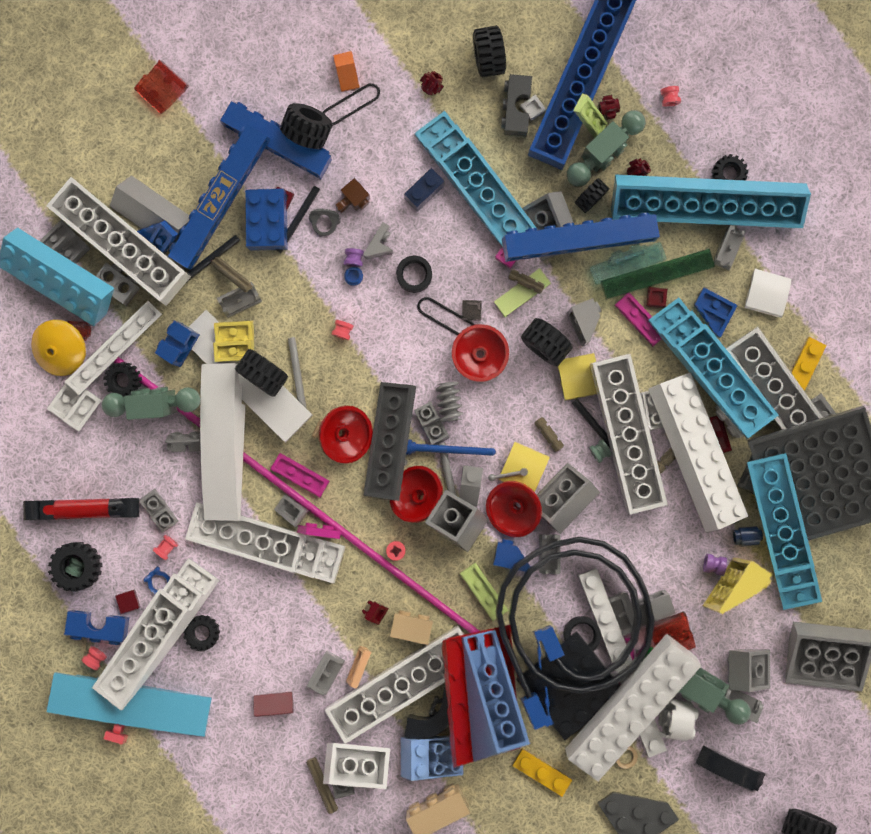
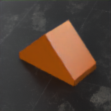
M352 51L333 55L341 92L360 88Z

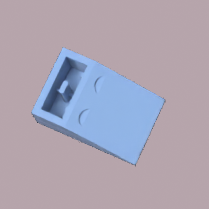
M433 736L427 739L401 737V777L410 781L463 775V765L453 768L450 736Z

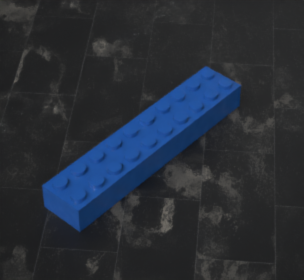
M636 0L594 1L529 149L528 156L563 170L583 124L573 110L582 94L588 95L593 101Z

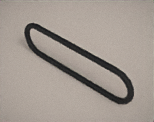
M366 84L363 87L359 88L358 90L354 91L353 93L349 94L348 96L344 97L343 99L326 108L323 111V113L325 114L328 110L332 109L333 107L337 106L338 104L342 103L343 101L347 100L348 98L352 97L353 95L357 94L358 92L362 91L363 89L369 86H373L377 89V96L375 98H373L372 100L368 101L367 103L363 104L362 106L358 107L357 109L353 110L352 112L348 113L347 115L332 123L333 125H336L337 123L341 122L342 120L346 119L347 117L351 116L352 114L356 113L357 111L376 101L380 96V89L376 84Z
M424 297L420 299L417 304L418 311L422 315L426 316L427 318L431 319L437 324L443 326L449 331L455 333L456 335L459 334L457 331L453 330L452 328L446 326L445 324L441 323L435 318L424 313L420 308L421 302L424 300H430L438 306L444 308L450 313L466 321L467 323L475 325L470 320L459 315L458 313L454 312L453 310L447 308L446 306L442 305L441 303L437 302L436 300L430 297Z

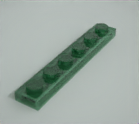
M706 249L601 280L600 283L605 299L608 300L715 267L710 249Z

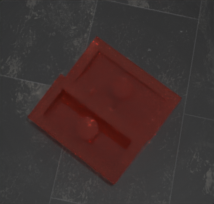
M159 60L149 74L143 75L134 89L160 114H163L186 91L189 85L162 60Z
M684 611L655 622L652 636L654 646L668 634L687 650L696 648L694 636Z

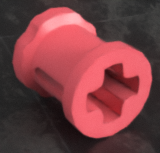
M164 535L162 542L157 548L154 547L153 551L164 560H167L168 554L174 547L178 546V543L168 535Z

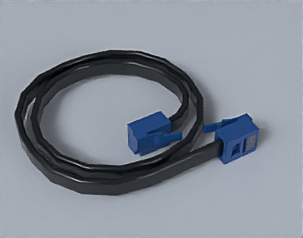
M578 536L551 542L535 549L516 562L500 585L495 610L500 637L525 696L520 699L535 730L543 726L553 725L549 714L547 687H544L546 696L544 703L547 714H545L538 695L535 692L531 693L507 637L502 615L506 588L519 568L538 555L556 547L574 543L600 546L621 559L634 578L643 599L647 617L644 642L630 665L603 682L580 687L557 683L536 669L523 650L515 620L519 593L532 573L551 560L575 555L596 559L616 572L630 593L634 611L631 638L619 658L598 673L589 675L578 674L565 667L560 657L564 656V652L552 626L548 625L533 631L537 642V656L540 669L541 644L547 660L550 662L554 660L560 671L572 679L585 682L603 679L622 666L637 644L642 620L637 590L622 568L600 554L575 549L548 554L525 571L512 592L508 614L513 643L531 673L554 689L582 694L613 686L638 668L651 647L655 619L650 596L643 579L627 555L605 541Z

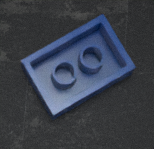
M284 189L245 190L246 247L250 251L288 250L286 191Z

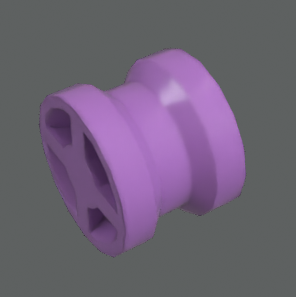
M354 248L345 249L346 259L344 260V265L362 267L361 257L364 251Z

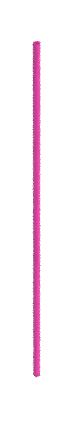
M119 357L114 361L115 364L125 362ZM138 374L139 377H142V380L139 382L146 388L151 390L158 387L142 374ZM177 407L179 413L200 428L199 417L192 412H183ZM243 452V461L324 523L334 526V530L341 531V536L469 633L479 632L477 628Z

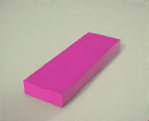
M629 292L614 305L652 347L662 339L648 322L652 316Z
M279 453L270 469L320 498L330 482L282 453Z

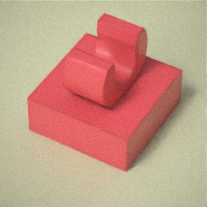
M115 724L113 730L105 732L103 739L118 744L126 743L128 735L122 733L125 725Z

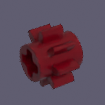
M435 71L428 72L427 74L424 73L420 79L422 82L421 89L428 95H433V93L436 95L444 87L441 84L443 82L442 76Z
M612 95L603 96L602 101L598 103L599 111L602 116H606V120L614 119L617 116L616 113H620L618 98L614 99Z
M641 158L630 161L631 167L627 168L628 175L647 176L651 172L648 162L641 160Z

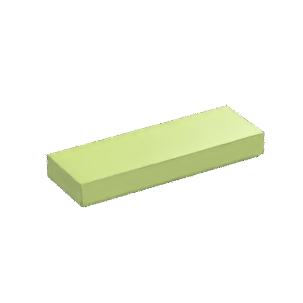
M582 94L573 111L591 135L596 138L606 128L608 122L590 97Z
M540 268L529 276L535 279V282L543 283L545 285L544 289L551 284ZM517 284L495 300L494 304L503 316L507 317L538 293L534 292L532 288L530 290Z
M474 563L462 571L460 575L491 620L494 621L497 619L495 610L498 594L478 565ZM503 604L502 615L509 611L505 604Z

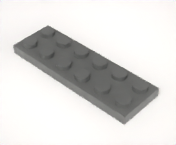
M380 383L363 496L396 501L400 499L416 386Z

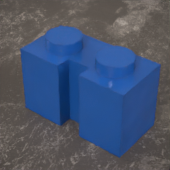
M174 320L167 328V338L158 343L155 354L170 364L181 367L200 334L187 325Z

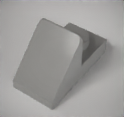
M382 222L363 254L365 259L368 260L393 254L392 249L382 244V242L388 240L391 234L389 232V225Z

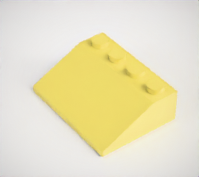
M733 557L726 568L724 576H721L703 606L723 614L761 592L762 589H766L771 582L770 577L772 574L751 560Z

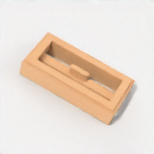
M362 646L357 651L346 682L356 689L371 655V651Z

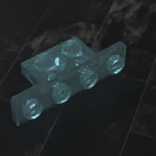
M661 242L646 246V244L642 246L635 244L630 246L626 252L622 253V250L613 252L611 254L612 257L607 261L591 266L590 272L595 284L598 285L662 262L667 257Z

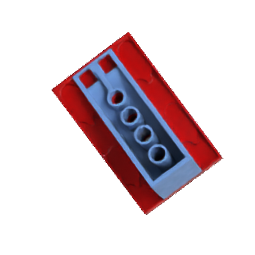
M505 625L506 634L512 647L510 625ZM496 627L443 640L444 679L448 701L447 712L451 735L449 739L453 768L529 745L530 742L517 703L515 671L501 640L499 628Z

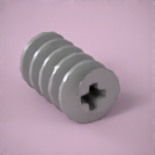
M457 381L438 384L440 386L435 389L436 392H441L437 399L443 400L438 403V407L444 408L439 411V414L445 415L440 419V422L462 420L458 417L463 415V412L457 411V409L462 407V404L456 403L461 397L455 396L456 393L460 392V389L454 388V386L459 384Z

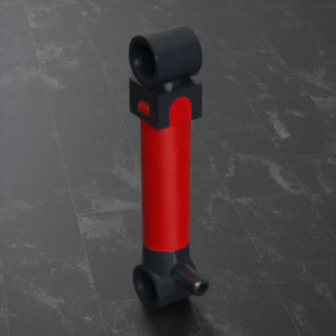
M139 498L23 501V520L139 517Z

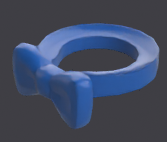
M158 566L143 579L144 582H148V587L154 594L158 591L152 585L151 578L154 575L165 577L167 583L170 580V576L163 571H159L160 567Z

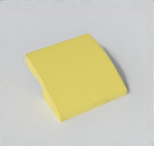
M253 321L214 323L215 342L213 346L215 362L240 361L248 349L254 350Z
M594 353L564 359L557 366L565 401L597 394L590 368V363L596 362Z
M514 442L500 474L521 471L522 468H526L528 474L526 476L515 475L499 478V480L503 482H521L535 492L550 457Z

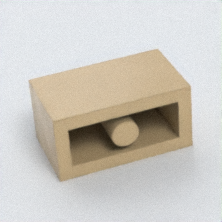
M400 610L399 613L395 612L390 637L428 645L433 620H429L430 616L418 614V617L410 616L411 612Z

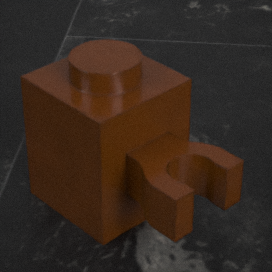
M354 178L340 190L344 199L335 206L340 213H343L350 205L356 211L359 208L362 210L370 203L368 201L370 200V194Z

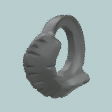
M315 209L309 214V221L312 223L313 230L321 236L331 235L341 222L338 213L330 209ZM321 215H327L331 220L332 227L328 232H321L317 228V221Z

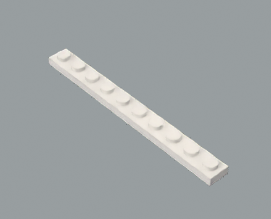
M595 568L578 576L613 663L619 658L626 647V643L598 570ZM630 655L625 663L615 670L616 674L632 663ZM629 674V675L626 676L624 679H622L621 681H619V682H620V685H622L623 682H624L631 674ZM654 719L640 734L649 758L667 751Z

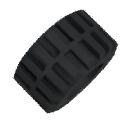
M496 25L475 29L473 32V45L480 76L484 78L505 74L506 54L500 28Z
M292 103L287 107L280 130L289 140L300 146L321 149L326 143L333 124L329 117L320 110L309 105Z
M535 318L521 335L523 343L531 351L554 366H559L573 348L571 342L559 330L539 318Z
M251 349L247 350L235 367L238 374L273 397L277 395L289 378L283 370Z
M84 542L61 545V548L55 550V554L51 555L52 562L48 563V567H51V570L48 571L49 575L52 574V582H57L56 586L63 588L65 591L76 592L89 588L93 583L97 582L99 579L97 578L98 575L102 573L100 567H103V564L99 562L101 556L96 554L97 550L91 548L92 545L84 544ZM73 555L79 556L85 565L84 572L79 578H74L65 572L67 561Z
M793 808L788 810L781 832L782 834H836L837 827L817 815Z

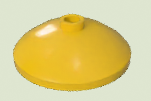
M57 319L49 320L40 324L32 335L31 349L33 356L39 366L46 372L56 376H67L74 373L83 364L86 356L85 343L79 331L70 323Z

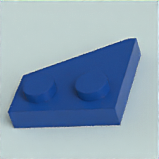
M165 220L137 231L164 255L178 235Z
M702 288L694 303L695 308L716 337L721 338L738 305L706 288Z

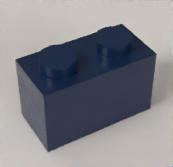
M430 168L404 193V199L418 212L444 187L445 181Z

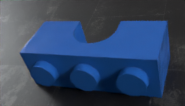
M71 610L67 613L64 635H70V639L82 640V637L89 638L90 642L107 640L109 641L108 644L120 645V642H123L127 637L130 617L106 616L104 627L97 629L91 623L92 612Z

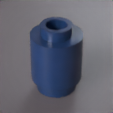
M757 526L739 527L737 530H733V541L735 545L740 547L759 545L760 541H763V533Z

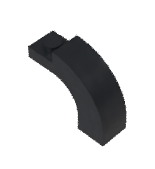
M446 686L444 687L441 708L432 716L409 714L404 737L427 739L438 735L449 726Z
M704 745L696 761L697 765L751 791L759 790L766 774Z

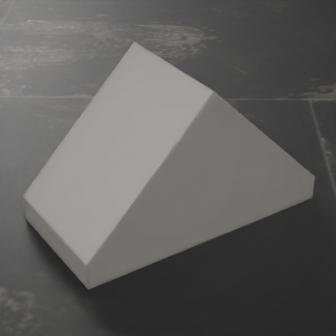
M286 494L274 509L295 527L301 524L309 512Z

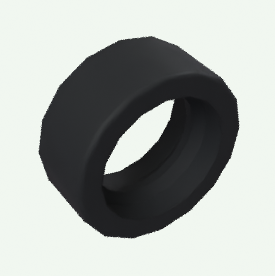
M407 256L401 260L397 267L398 283L407 292H422L431 283V265L421 256ZM409 264H420L425 269V279L419 285H410L403 277L404 269Z
M578 616L569 620L564 628V640L566 641L571 636L574 626L587 624L593 630V640L588 645L594 651L601 640V631L597 623L585 616Z

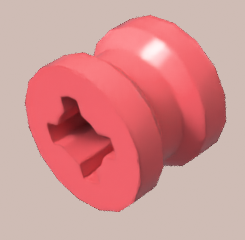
M669 86L660 90L663 96L662 105L664 107L675 106L681 103V98L678 96L679 86Z
M336 320V327L331 335L349 340V333L353 330L354 325Z
M399 541L391 542L386 548L387 556L394 561L402 559L406 552L405 546Z
M91 646L88 649L89 653L81 660L88 667L98 670L101 661H104L107 656L98 648Z

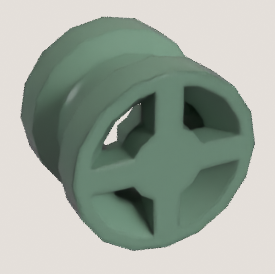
M602 439L597 445L589 447L590 452L598 463H601L605 457L612 456L609 447Z
M71 556L69 559L70 564L65 568V572L75 577H81L85 569L84 562L80 558Z

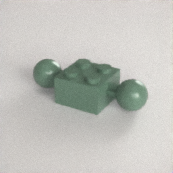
M637 110L628 111L622 117L621 127L612 121L585 147L581 156L585 161L583 163L576 162L568 168L567 179L569 183L576 187L585 186L591 179V170L594 169L598 172L600 169L603 171L607 169L614 156L618 158L625 151V148L628 146L626 143L629 139L628 135H637L644 130L646 125L644 115Z
M157 387L151 390L150 388H141L131 391L130 395L124 397L118 393H110L102 400V410L107 416L119 417L126 411L127 420L166 417L177 413V407L183 412H192L200 405L199 393L189 387L179 390L177 394H175V389L168 390V387Z
M701 667L679 691L684 699L690 702L693 700L699 704L700 709L707 713H714L717 707L725 710L727 719L733 724L742 725L751 716L750 706L744 700H729L724 696L730 685Z

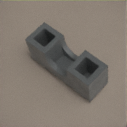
M510 74L509 80H505L504 92L508 93L507 99H503L502 110L506 111V117H502L501 129H504V135L527 137L529 113L518 111L515 103L519 100L530 99L532 76Z

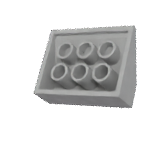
M793 622L789 636L785 683L863 691L871 663V631Z

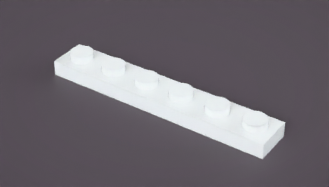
M147 301L65 383L80 395L162 314Z

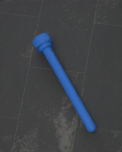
M408 440L406 455H412V453L416 452L494 456L496 454L494 448L416 444L413 440Z

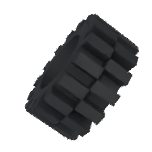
M733 154L725 155L713 166L712 179L729 180L724 177L723 169L731 166L737 172L736 178L732 180L745 181L748 177L747 163H743V158L741 160L738 159V155L733 157Z
M597 178L574 203L584 213H587L602 199L610 188L600 178Z
M126 362L110 366L109 370L105 372L107 376L103 377V380L107 381L104 383V386L108 385L109 387L106 389L107 392L118 393L124 397L130 395L131 391L138 390V387H141L142 384L139 383L142 380V377L138 376V374H141L140 371H136V366H131V363ZM119 373H124L128 376L129 383L126 387H121L117 383Z
M208 615L194 617L183 632L185 633L183 638L186 639V644L190 645L192 650L196 649V651H206L213 647L219 640L220 634L219 625L215 622L216 620ZM202 625L208 628L209 636L206 640L196 638L195 629L198 626Z

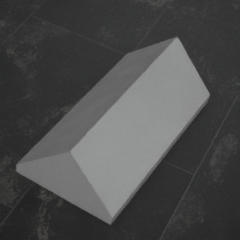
M130 176L115 188L110 203L111 208L142 229L165 220L178 233L173 243L177 242L180 237L179 232L181 228L189 222V215L133 176Z

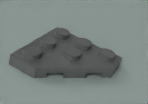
M612 792L597 802L618 834H660L679 820L668 802Z

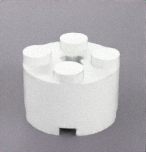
M672 699L659 713L658 725L662 726L663 731H659L661 737L681 741L693 740L695 737L694 724L699 714L698 708H694L692 702Z

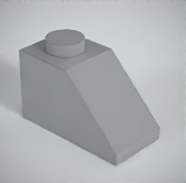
M464 465L459 498L473 506H477L483 468Z

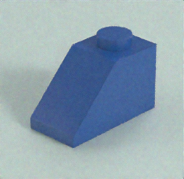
M502 539V543L497 542L493 565L511 569L524 556L518 546L513 545L514 541ZM526 563L519 568V571L525 572L531 566L529 563Z

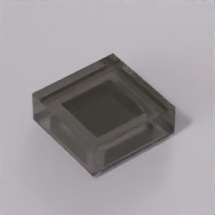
M463 300L462 320L481 321L482 301Z

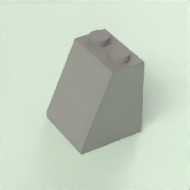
M445 490L425 523L456 546L469 552L488 519L478 508Z

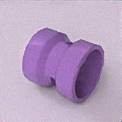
M707 553L704 559L703 572H715L716 575L724 576L727 558L722 556L717 558Z

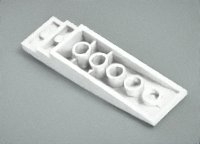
M205 310L189 326L200 334L192 350L206 364H238L239 361L215 362L213 346L215 342L214 323L219 322ZM239 374V384H242V400L284 442H287L313 416L284 386H282L275 397L269 396Z
M237 363L202 364L200 444L204 520L240 521L245 405L242 404V384H239V374L235 370Z
M196 502L185 538L195 543L333 584L335 583L346 547L242 515L240 516V521L204 520L203 504Z
M188 558L178 574L174 573L163 589L159 588L92 688L119 710H123L184 632L219 582V579Z

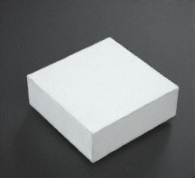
M536 95L520 105L524 113H529L530 122L546 112V108Z

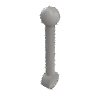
M522 468L521 471L499 475L490 474L488 476L489 481H495V479L515 475L526 476L528 474V470L526 468Z

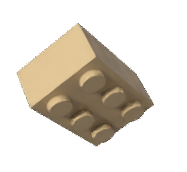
M450 784L443 789L444 792L438 795L436 793L430 794L426 797V801L422 803L415 802L408 807L406 821L413 834H432L470 814L469 804L459 784L455 786Z

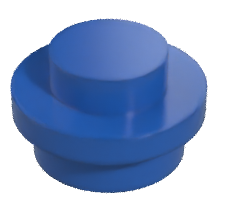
M350 267L345 271L344 279L347 284L356 286L362 282L363 273L358 267Z

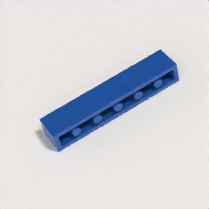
M232 101L230 102L220 120L224 127L239 134L243 127H246L247 124L271 139L265 148L266 150L322 179L332 161L328 150L300 146L282 134L280 125L273 120L269 122L263 119L264 116L257 111L250 112L247 110V106L240 102H237V104Z

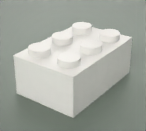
M327 743L323 784L386 789L390 748Z

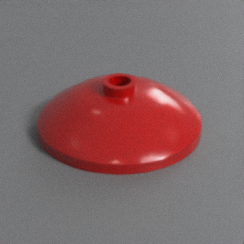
M476 324L465 328L458 334L452 346V360L455 368L462 376L472 381L485 382L496 378L503 372L509 360V346L499 330L489 325ZM478 351L483 352L484 356L482 358L477 357L476 353Z
M339 406L331 410L324 417L319 429V443L325 455L339 463H352L359 460L366 454L372 442L373 429L371 421L361 409L354 406ZM340 430H342L341 436L338 434Z
M412 466L405 469L399 501L390 500V505L395 515L409 523H418L428 519L443 495L442 482L439 476L425 466Z
M502 482L494 487L487 497V516L491 524L504 535L510 537L526 536L533 532L541 521L542 507L538 496L530 487L521 482Z

